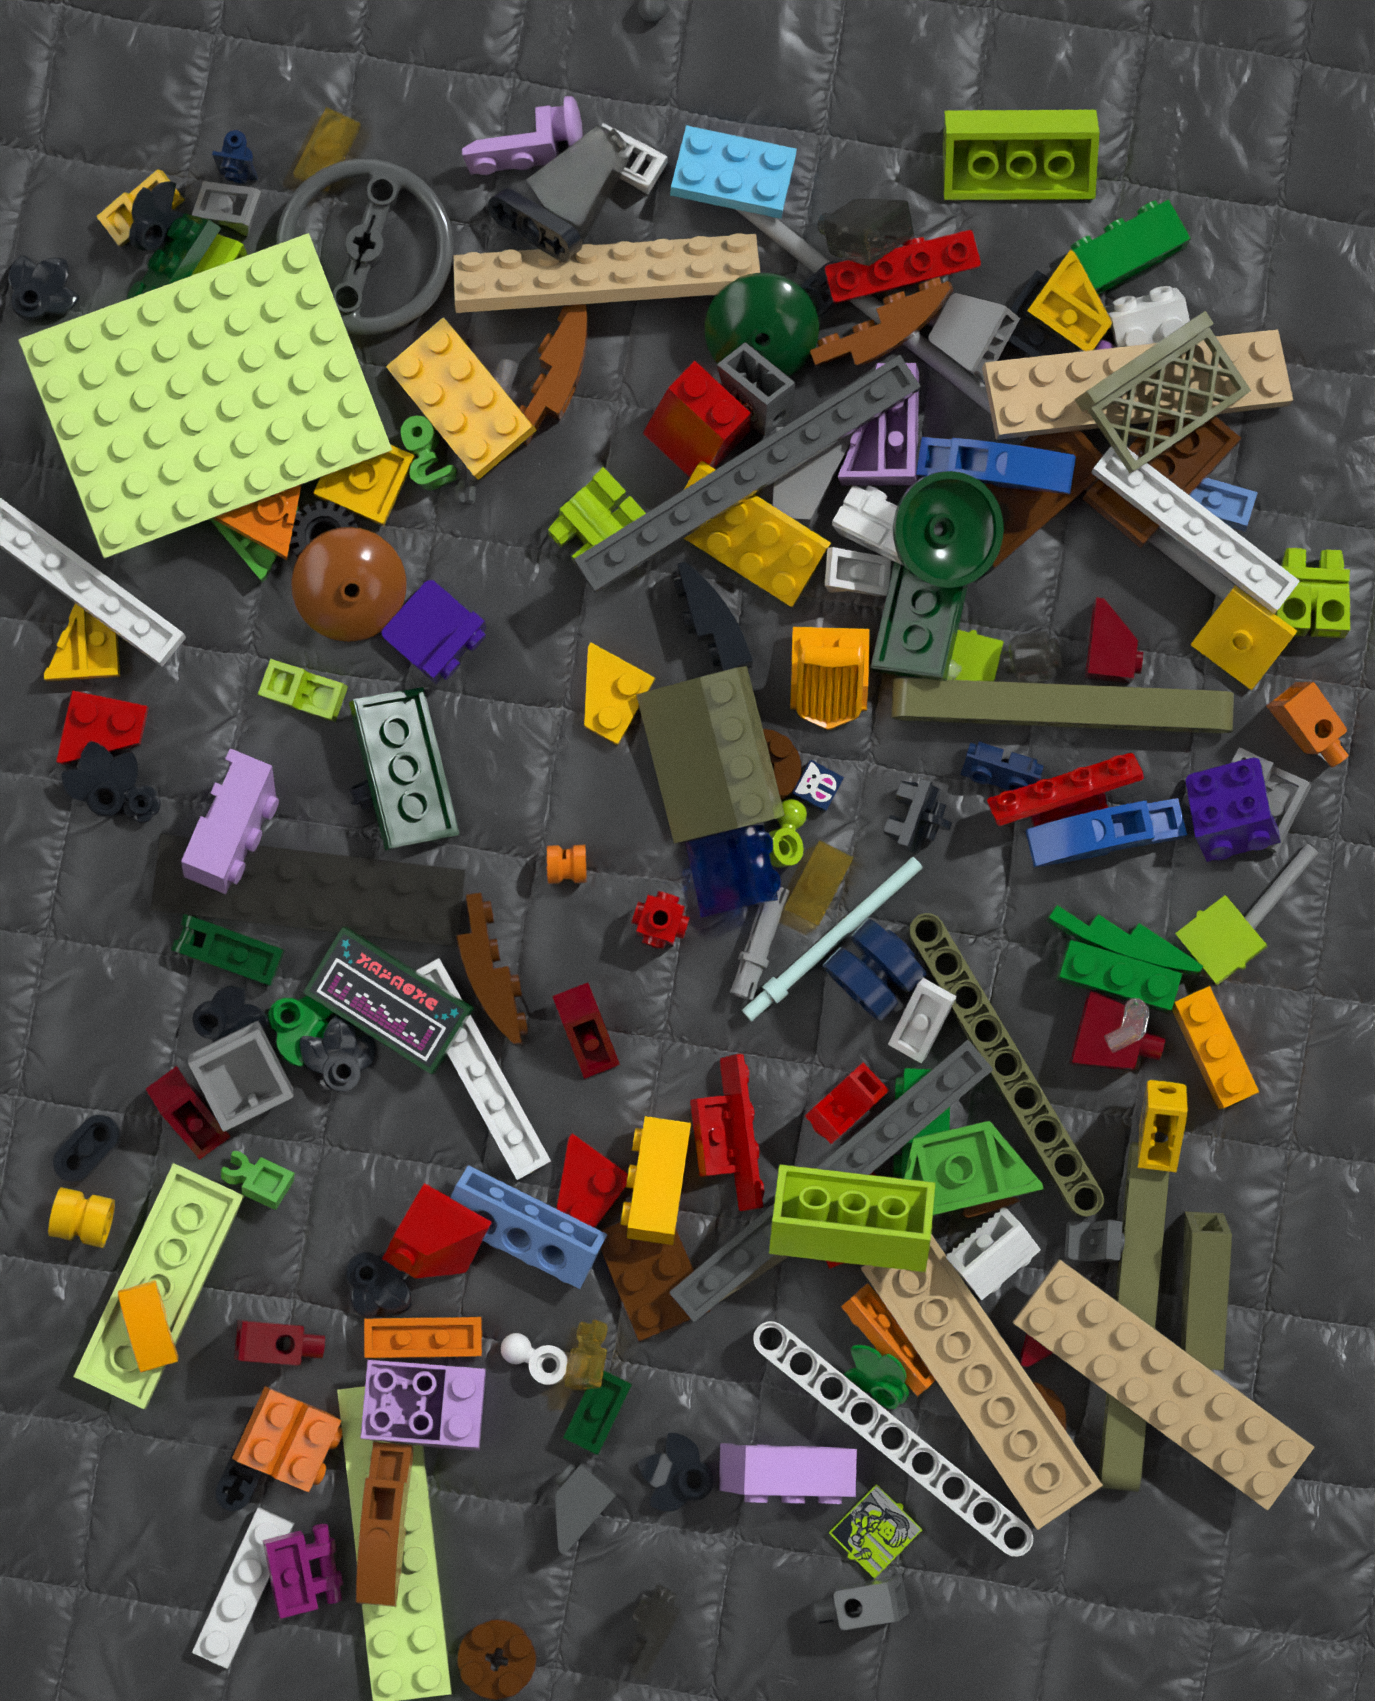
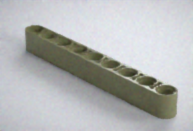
M897 678L893 679L891 718L903 721L1231 733L1233 732L1234 693L1213 690Z
M930 913L918 915L908 929V938L935 985L953 995L962 988H968L975 994L976 1003L972 1008L963 1009L954 1001L950 1010L967 1039L994 1069L988 1075L1055 1188L1072 1214L1078 1217H1088L1096 1214L1101 1209L1104 1201L1101 1188L949 932L937 916ZM929 922L933 924L937 931L936 938L933 941L923 942L919 940L915 933L916 926L919 923ZM948 955L955 960L956 970L953 974L942 975L936 970L935 961L939 956ZM986 1021L994 1026L996 1034L993 1041L982 1042L976 1037L975 1027L977 1023ZM999 1055H1008L1014 1060L1015 1070L1012 1075L1003 1076L996 1071L995 1060ZM1027 1088L1034 1093L1035 1103L1031 1109H1022L1016 1104L1015 1093L1018 1089ZM1041 1121L1049 1122L1054 1127L1055 1136L1050 1143H1042L1035 1136V1127ZM1060 1155L1070 1156L1074 1161L1075 1169L1068 1177L1059 1175L1055 1170V1160ZM1081 1188L1090 1190L1095 1197L1093 1207L1087 1211L1079 1209L1074 1201L1076 1192Z
M1131 1141L1122 1218V1232L1125 1237V1245L1120 1254V1261H1118L1115 1300L1155 1329L1169 1171L1138 1168L1139 1142ZM1107 1392L1098 1477L1103 1486L1100 1488L1138 1492L1141 1483L1146 1421Z

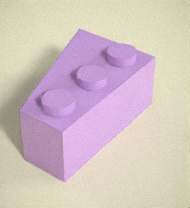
M878 363L876 369L886 363ZM906 363L919 383V371L916 363ZM919 391L853 432L844 464L841 466L838 474L841 486L913 485L918 481L916 471L918 465Z
M229 749L225 758L226 761H229V771L222 785L215 782L210 794L215 795L216 798L205 818L200 816L181 860L185 878L224 894L227 893L232 883L237 884L240 881L245 869L243 861L248 851L254 852L262 836L260 828L265 819L270 820L274 816L279 803V799L276 798L272 765L233 749Z
M720 1443L719 1491L744 1495V1502L768 1503V1495H782L781 1502L805 1503V1496H818V1503L842 1504V1496H856L857 1449L817 1446H750Z

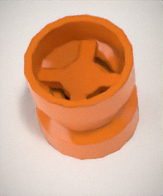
M559 845L547 846L548 884H560L563 879L572 880L574 883H587L586 845H573L570 849H562Z

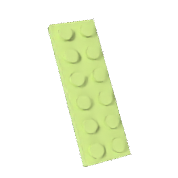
M173 1163L73 1377L142 1409L147 1408L166 1365L140 1372L125 1324L118 1291L156 1280L167 1313V1323L176 1345L242 1204L244 1195Z

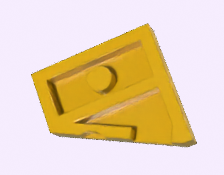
M1071 249L1027 310L1084 351L1094 350L1112 324L1076 253Z
M75 603L69 616L66 630L62 632L56 645L58 648L50 666L44 672V680L62 681L120 677L118 634Z
M590 642L587 655L584 727L618 746L639 710L636 694L649 691L655 681V677Z

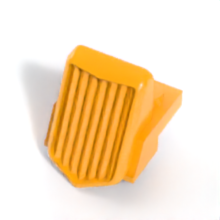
M793 627L790 709H796L800 718L826 730L856 720L861 711L867 712L869 629Z

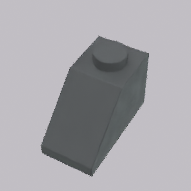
M583 1463L577 1469L569 1465L555 1481L560 1486L555 1493L558 1550L563 1555L568 1552L617 1494Z

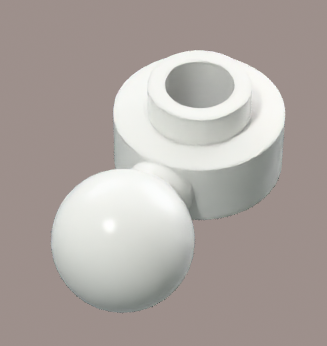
M520 1333L506 1336L501 1343L503 1358L511 1364L528 1363L532 1377L539 1383L545 1385L557 1384L568 1373V1358L561 1349L555 1346L545 1345L535 1350L531 1347L529 1339ZM548 1358H553L557 1364L555 1371L552 1373H546L543 1369V1363Z

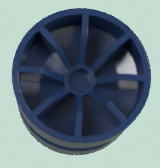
M868 918L850 936L853 944L861 952V957L857 958L850 951L840 947L822 966L830 977L873 1018L881 1022L898 1005L895 995L886 986L888 984L887 979L899 989L909 993L927 973L914 959L915 954L896 934L889 929L884 930L875 921Z

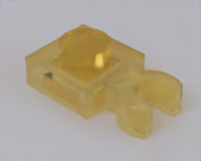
M592 1320L591 1324L583 1321L579 1323L577 1328L579 1345L578 1348L571 1349L566 1365L565 1387L576 1391L601 1388L607 1349L601 1348V1344L607 1335L608 1327L606 1323L598 1320Z

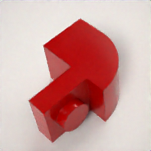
M863 1062L814 1106L805 1117L810 1121L814 1131L832 1144L875 1105L889 1089Z

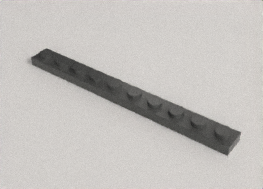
M898 355L574 558L575 564L596 594L918 392L921 388L920 384L901 355Z
M967 1040L815 1169L865 1175L871 1174L994 1069L972 1043ZM774 1204L669 1292L693 1322H696L775 1255L769 1254Z

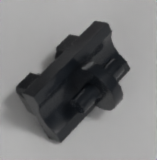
M920 778L919 783L901 781L896 794V801L910 806L906 819L890 815L883 830L885 835L895 840L907 851L919 854L924 838L934 841L938 829L950 831L952 822L943 818L947 805L937 802L941 789L932 785L931 781Z

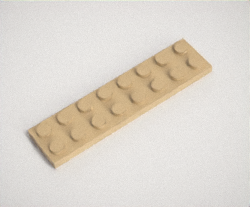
M737 233L719 237L697 236L691 239H658L634 243L624 241L606 245L583 244L582 249L567 261H559L540 249L521 251L511 249L503 252H470L465 255H454L456 313L716 295L722 288L737 278L748 274L760 273L756 234L745 235Z
M1278 329L1216 336L1251 389L1248 394L1218 414L1289 406L1293 402ZM1203 340L1195 345L1193 361L1211 365L1212 352ZM1157 343L985 362L982 371L996 440L1099 428L1088 410L1082 412L1074 399ZM1186 352L1177 358L1185 359ZM1170 363L1167 364L1163 381L1181 385L1184 367ZM1191 369L1189 387L1207 391L1209 373ZM1157 372L1148 378L1156 379ZM1216 376L1215 394L1229 397L1237 391L1228 377ZM1139 383L1136 385L1134 401L1152 405L1155 387ZM1162 389L1159 407L1177 411L1180 393ZM1127 392L1118 398L1126 399ZM1187 395L1185 414L1203 415L1205 399ZM1213 401L1212 408L1220 402ZM1110 403L1101 409L1110 423L1123 424L1124 406ZM1132 409L1130 424L1149 422V412ZM1162 415L1157 417V421L1175 419Z
M932 1234L926 1272L868 1265L861 1267V1270L1037 1530L1103 1486L956 1269L947 1260L945 1253Z
M1058 1259L1013 1320L1016 1326L1266 1510H1269L1314 1449L1312 1444L1060 1259Z

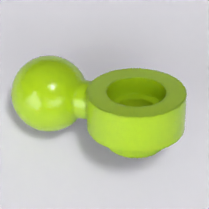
M794 799L782 802L785 816L777 818L781 827L771 831L764 840V854L769 863L777 868L795 865L803 856V842L796 829L805 823L807 812L804 805Z

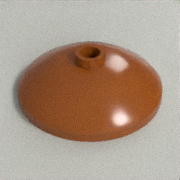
M343 527L329 530L317 536L302 550L293 568L291 590L300 616L317 633L337 641H360L380 633L398 613L405 599L407 581L400 557L385 539L366 529ZM354 583L358 586L357 593L352 596L345 594V587L348 584Z

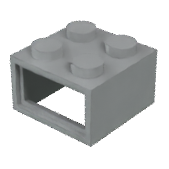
M259 1021L215 1041L188 1056V1064L223 1132L294 1097L293 1087Z

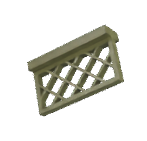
M1206 311L1074 399L1082 412L1088 410L1129 473L1137 470L1251 391L1210 329V326L1214 323ZM1203 340L1212 352L1211 365L1193 361L1195 345ZM1186 352L1185 359L1177 358ZM1170 363L1184 367L1181 385L1163 381L1167 364ZM1191 369L1209 373L1207 391L1189 387ZM1157 372L1156 379L1148 378ZM1216 376L1228 377L1237 391L1229 397L1215 394ZM1141 383L1155 387L1152 405L1134 401L1136 385ZM1162 389L1180 393L1177 411L1159 407ZM1127 392L1126 399L1118 398ZM1187 395L1205 399L1203 415L1198 417L1185 414ZM1213 401L1220 402L1212 408ZM1110 403L1124 406L1122 426L1110 423L1101 409ZM1132 409L1150 413L1148 432L1130 428ZM1158 415L1176 419L1174 434L1171 437L1155 434ZM1183 421L1191 422L1190 424L1182 428ZM1128 435L1146 439L1144 455L1137 460L1133 458L1126 447ZM1154 441L1162 442L1153 448Z

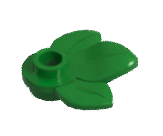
M308 995L300 1000L293 998L277 1000L269 1010L268 1019L271 1028L277 1033L276 1046L281 1056L292 1065L302 1067L304 1062L300 1053V1038L302 1036H313L323 1039V1033L328 1025L326 1019L333 1011ZM283 1013H290L294 1017V1021L289 1024L284 1023L280 1016Z
M853 1345L850 1350L857 1368L847 1370L844 1376L863 1392L871 1393L872 1398L885 1408L895 1409L898 1405L905 1403L909 1397V1390L905 1385L907 1374L902 1364L890 1354L881 1356L877 1350L869 1346Z

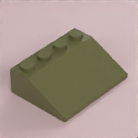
M747 666L636 694L674 843L785 816Z

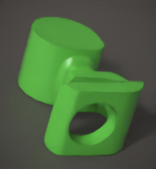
M416 415L405 420L400 432L402 441L407 450L419 457L411 463L410 478L423 489L430 491L455 481L457 468L453 465H448L426 476V469L431 464L439 461L437 455L432 452L439 444V432L423 416Z

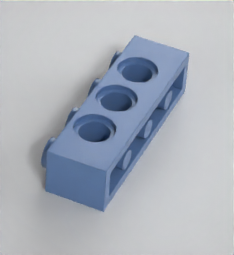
M469 1165L450 1197L492 1222L483 1239L490 1246L501 1249L521 1259L524 1263L535 1266L557 1277L560 1281L571 1284L579 1289L590 1272L607 1236L606 1233Z

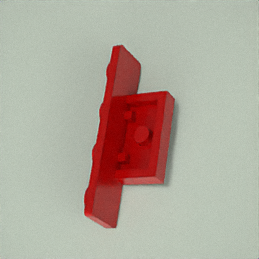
M966 230L926 241L924 237L914 238L903 242L902 247L888 250L887 246L869 250L874 251L873 254L827 265L825 273L832 301L840 303L979 268L981 261L973 231Z
M1127 753L1087 767L1077 768L1050 779H1042L1022 788L1002 792L997 796L988 798L987 803L998 826L1030 816L1033 827L1060 819L1108 808L1105 792L1144 779V775L1135 755Z
M734 1054L720 1058L724 1096L690 1100L700 1177L734 1173L739 1211L763 1208L762 1199L764 1198L765 1191L758 1169L760 1152L758 1143L754 1138L753 1121L755 1113L749 1099V1069L745 1063L744 1055Z

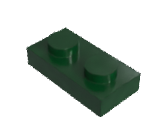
M597 1367L563 1438L598 1455L632 1383Z

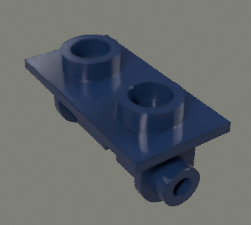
M238 130L228 132L224 137L222 151H212V156L220 174L225 175L224 178L234 183L245 184L247 179L258 181V176L252 163L253 154L247 147L246 136Z
M980 741L978 745L970 742L960 775L969 777L972 781L979 784H991L1004 788L1007 791H1012L1040 781L1044 765L1038 764V759L1011 752L1008 763L1001 762L1004 749Z

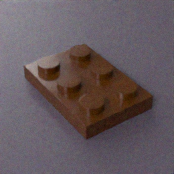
M620 1222L601 1230L607 1234L601 1251L638 1341L691 1320L669 1293L694 1272L677 1229H675L673 1245L628 1239V1226L621 1225Z

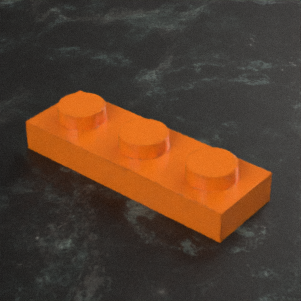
M868 1283L841 1306L848 1314L852 1323L859 1327L882 1356L890 1354L902 1364L907 1374L905 1384L910 1387L916 1396L920 1395L936 1380L882 1299Z
M482 1317L364 1319V1358L482 1356Z

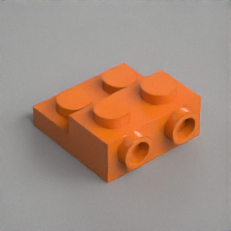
M265 1386L232 1458L239 1463L269 1474L277 1480L309 1492L312 1485H319L325 1476L326 1465L323 1461L328 1450L335 1449L340 1443L342 1428L339 1426L342 1420L331 1413Z

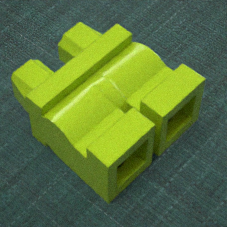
M602 467L585 487L559 509V517L548 529V534L560 547H563L575 535L582 541L584 546L572 555V560L574 561V558L646 513L631 496L626 499V491Z
M1286 548L1281 567L1300 582L1274 614L1297 630L1294 636H1305L1311 626V637L1345 638L1350 632V569H1344L1342 551L1322 550L1320 552L1319 568H1307L1305 549ZM1311 611H1313V620H1312V621H1311Z

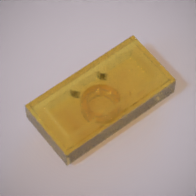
M326 107L293 172L294 177L305 182L310 176L321 169L344 161L361 128V124ZM332 184L324 188L323 191L328 193Z
M819 840L784 910L819 927L854 857Z

